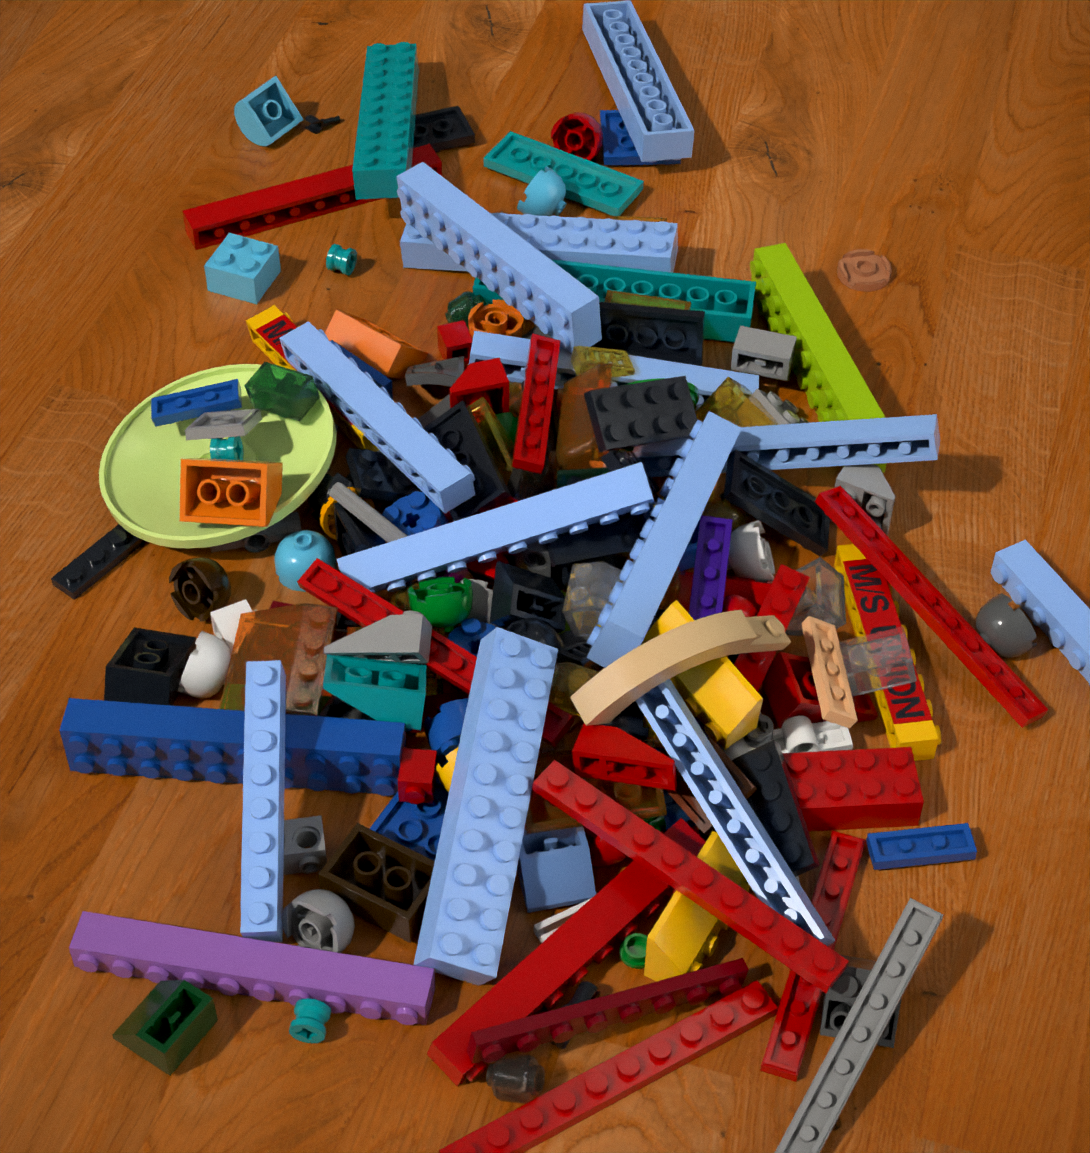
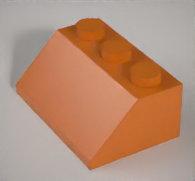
M337 309L325 332L329 341L333 340L388 378L392 377L401 380L409 366L420 364L428 355L424 350L369 320Z
M210 458L181 459L179 521L268 527L282 494L283 463Z

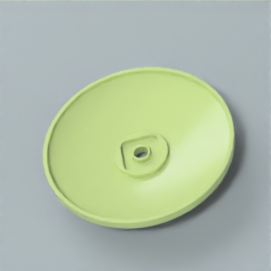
M236 364L215 367L185 376L166 385L143 400L121 421L103 451L99 468V485L110 513L132 535L146 542L172 548L190 549L218 546L241 540L267 529L268 527L179 521L181 459H211V439L186 440L185 429L197 418L155 427L151 419V398L238 379L241 386L242 408L233 410L258 408L261 410L262 420L246 436H240L244 450L243 460L283 463L282 494L268 525L270 527L297 509L315 491L330 467L336 447V427L329 405L322 393L307 379L296 373L261 364Z

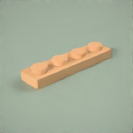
M808 616L801 625L822 718L830 723L851 728L858 719L835 625Z

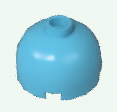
M548 166L545 167V171L541 169L524 191L527 198L525 202L519 200L517 210L522 214L552 216L555 214L558 216L567 204L563 201L566 195V186L562 178Z
M301 530L287 535L279 543L275 552L274 562L276 574L279 576V581L282 585L291 590L306 592L300 588L297 581L316 558L337 570L335 551L326 537L316 531Z

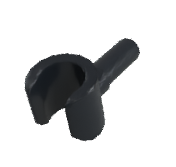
M310 114L306 116L305 120L311 124L306 126L305 129L318 134L324 126L338 123L341 120L339 116L318 119Z

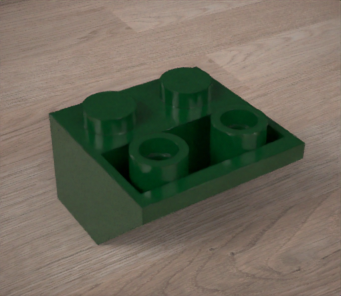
M185 980L160 981L112 1034L113 1039L171 1076L218 1021L214 999Z

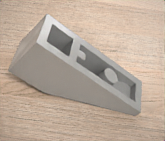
M404 611L402 615H389L325 646L324 654L326 656L331 654L402 663H429L432 625L422 613L417 611Z

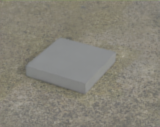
M255 408L203 413L185 429L186 440L246 436L262 420L261 410Z

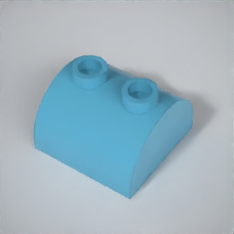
M277 76L272 77L241 99L234 108L235 119L240 130L251 142L259 146L270 145L304 120Z

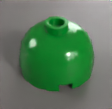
M440 577L419 582V589L414 590L413 586L408 589L411 611L422 613L431 623L432 628H435L436 632H450L455 629V625L463 622L471 612L473 605L472 582L469 579L463 578V584L455 583V577Z

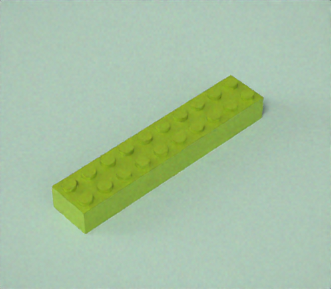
M781 243L755 248L753 261L750 262V270L752 274L751 281L756 282L754 299L757 303L758 312L761 316H764L770 332L797 337L792 370L797 377L799 388L803 389L807 395L810 408L814 409L817 413L818 421L886 418L787 244ZM887 463L874 464V465L879 466V468L881 469V471H882V473H883V472H885V470H886V464H887Z

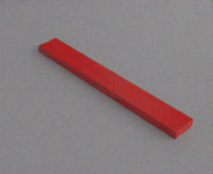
M833 830L811 899V903L835 939V942L828 946L832 950L835 949L866 841L865 839ZM791 969L760 1071L796 1082L822 990Z

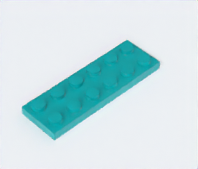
M512 131L483 158L484 167L530 184L541 169L545 171V167L548 166L562 178L566 186L564 198L617 218L644 188V181Z

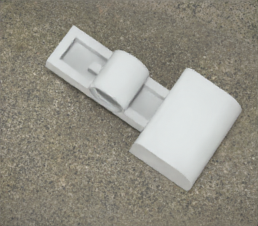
M795 716L786 720L781 729L773 730L772 740L780 744L782 753L853 750L849 729L829 721L811 723V720L806 716ZM759 728L754 729L757 732V734L763 733L759 730ZM741 738L726 750L719 742H716L731 760L755 749V747L749 746L744 738Z

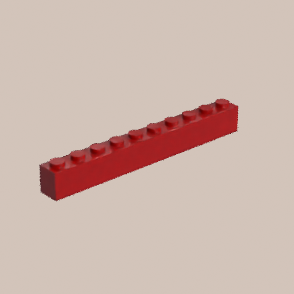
M430 144L413 148L412 167L424 162L442 176V161ZM353 165L182 210L185 231L195 250L222 243L229 233L246 237L383 198L356 200L352 173Z
M682 818L663 833L696 857L706 843ZM633 860L432 1041L427 1055L457 1087L466 1078L470 1082L474 1081L487 1066L484 1064V1061L473 1064L470 1061L467 1047L471 1032L536 1015L543 1007H546L548 1010L552 1009L564 996L561 991L569 983L573 987L577 986L589 973L586 968L593 961L597 964L603 962L613 951L611 945L618 938L623 942L626 937L633 934L638 927L635 923L642 916L648 920L660 908L661 904L658 901L665 895L672 898L676 889Z

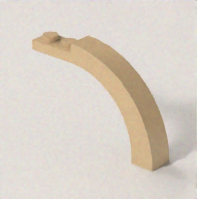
M742 610L713 614L683 624L638 646L592 677L570 698L586 726L607 724L642 695L692 667L733 654L783 650L791 641L785 633L783 624L775 615L745 617Z

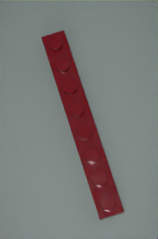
M740 958L471 1032L467 1053L472 1064L480 1061L491 1063L512 1052H530L539 1045L551 1041L562 1043L571 1039L576 1034L587 1031L589 1033H598L607 1028L608 1025L619 1022L624 1024L633 1023L644 1015L655 1012L659 1015L665 1014L676 1006L687 1003L697 1005L704 1002L708 997L719 994L728 996L741 989L749 969L744 959Z

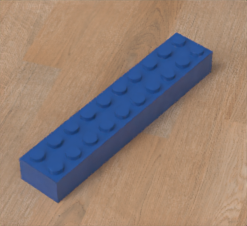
M68 699L59 731L70 771L85 774L90 772L107 773L114 776L134 775L151 779L160 777L174 778L181 781L200 780L218 784L223 782L243 784L245 711ZM285 714V789L293 787L307 788L314 791H344L351 794L360 792L379 794L381 796L395 795L398 792V775L403 748H407L405 723Z

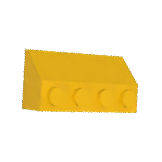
M676 600L650 628L643 640V644L669 630L694 621V619ZM726 656L699 664L670 678L694 718L697 716L703 723L708 737H711L715 742H719L725 750L757 728L763 698Z
M712 831L697 857L749 892L750 885L746 883V878L718 833ZM676 890L647 937L644 976L654 981H660L702 969L703 964L701 962L705 955L711 957L717 947L719 931L721 928L727 930L729 926Z

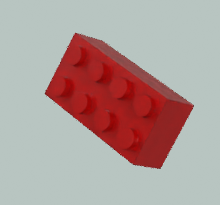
M911 747L783 753L809 832L918 826L924 800Z

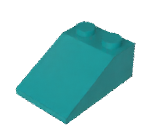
M327 654L323 689L377 721L405 723L406 732L421 730L426 694L427 665Z

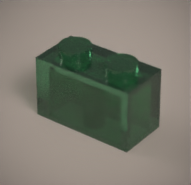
M264 362L244 385L249 401L254 408L297 421H301L320 398L313 376L268 362Z

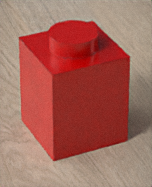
M465 321L438 325V348L443 360L464 356L466 365L469 364L473 339Z
M403 748L398 775L399 801L411 804H433L437 780L435 773L436 766L438 765L437 750Z

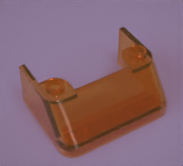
M600 363L564 382L563 388H558L557 406H561L557 445L556 451L550 450L549 469H555L554 490L567 486V481L572 476L586 480L603 474L604 462L601 457L604 456L605 452L599 453L584 393L612 386V364Z

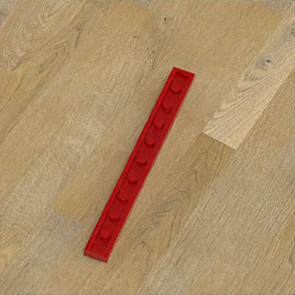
M841 485L819 493L815 503L1022 728L1043 718L1048 708Z
M318 558L297 581L301 589L363 628L389 615H402L404 612ZM432 629L429 663L420 664L427 665L428 669L470 694L477 657ZM549 701L541 740L555 747L574 723V720L570 714Z
M556 760L533 782L532 790L824 993L827 994L847 968L849 962L847 959Z
M756 980L439 1150V1153H524L776 1016L778 1007L759 981Z

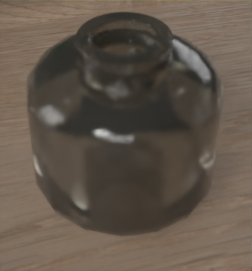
M512 1052L505 1054L501 1059L495 1061L494 1064L491 1063L489 1065L486 1081L487 1085L492 1088L493 1095L499 1101L527 1104L542 1093L545 1083L544 1067L539 1065L534 1055Z

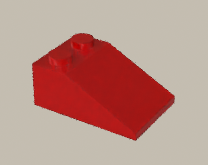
M780 652L771 662L762 682L779 728H782L786 720L795 716H806L811 720V723L827 721L822 718L809 657ZM844 664L858 719L856 723L875 720L878 714L857 666Z

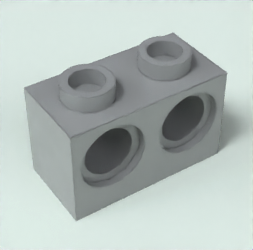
M322 816L284 820L283 875L296 873L310 874L322 870L327 863Z

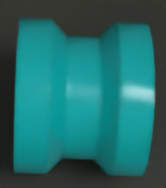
M333 244L326 257V268L331 271L341 270L342 274L351 275L356 266L357 251L352 248L345 250L341 245Z
M240 436L229 437L228 439L212 438L210 442L211 459L243 460L244 450Z
M316 999L298 1000L294 1007L296 1018L290 1023L289 1034L293 1038L305 1043L322 1042L326 1036L324 1024L330 1019L331 1008L324 1002Z

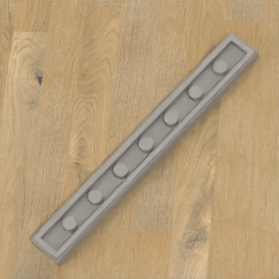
M912 898L909 899L775 1153L821 1152L943 919V914Z

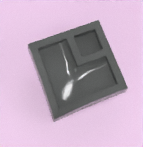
M460 356L409 366L405 373L407 386L434 384L451 387L466 369L465 357Z

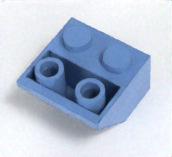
M574 820L524 829L517 873L528 913L582 903L596 895L590 849L581 823Z

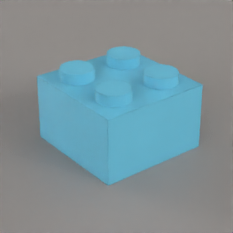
M229 233L204 265L208 291L257 304L281 272L278 246Z

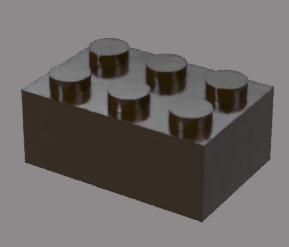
M357 823L318 873L320 889L331 891L341 897L353 914L411 943L421 929L435 861Z

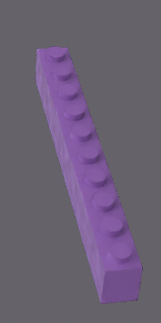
M82 911L69 946L74 967H78L86 972L98 970L110 972L122 978H130L131 976L146 978L157 984L160 981L185 980L198 989L218 990L222 994L229 996L236 994L254 996L256 999L266 1002L272 1000L284 1001L294 1006L301 999H316L327 1004L331 1008L332 1013L350 1012L361 1014L368 1019L385 1018L397 1020L404 1025L427 1024L435 991L434 968Z

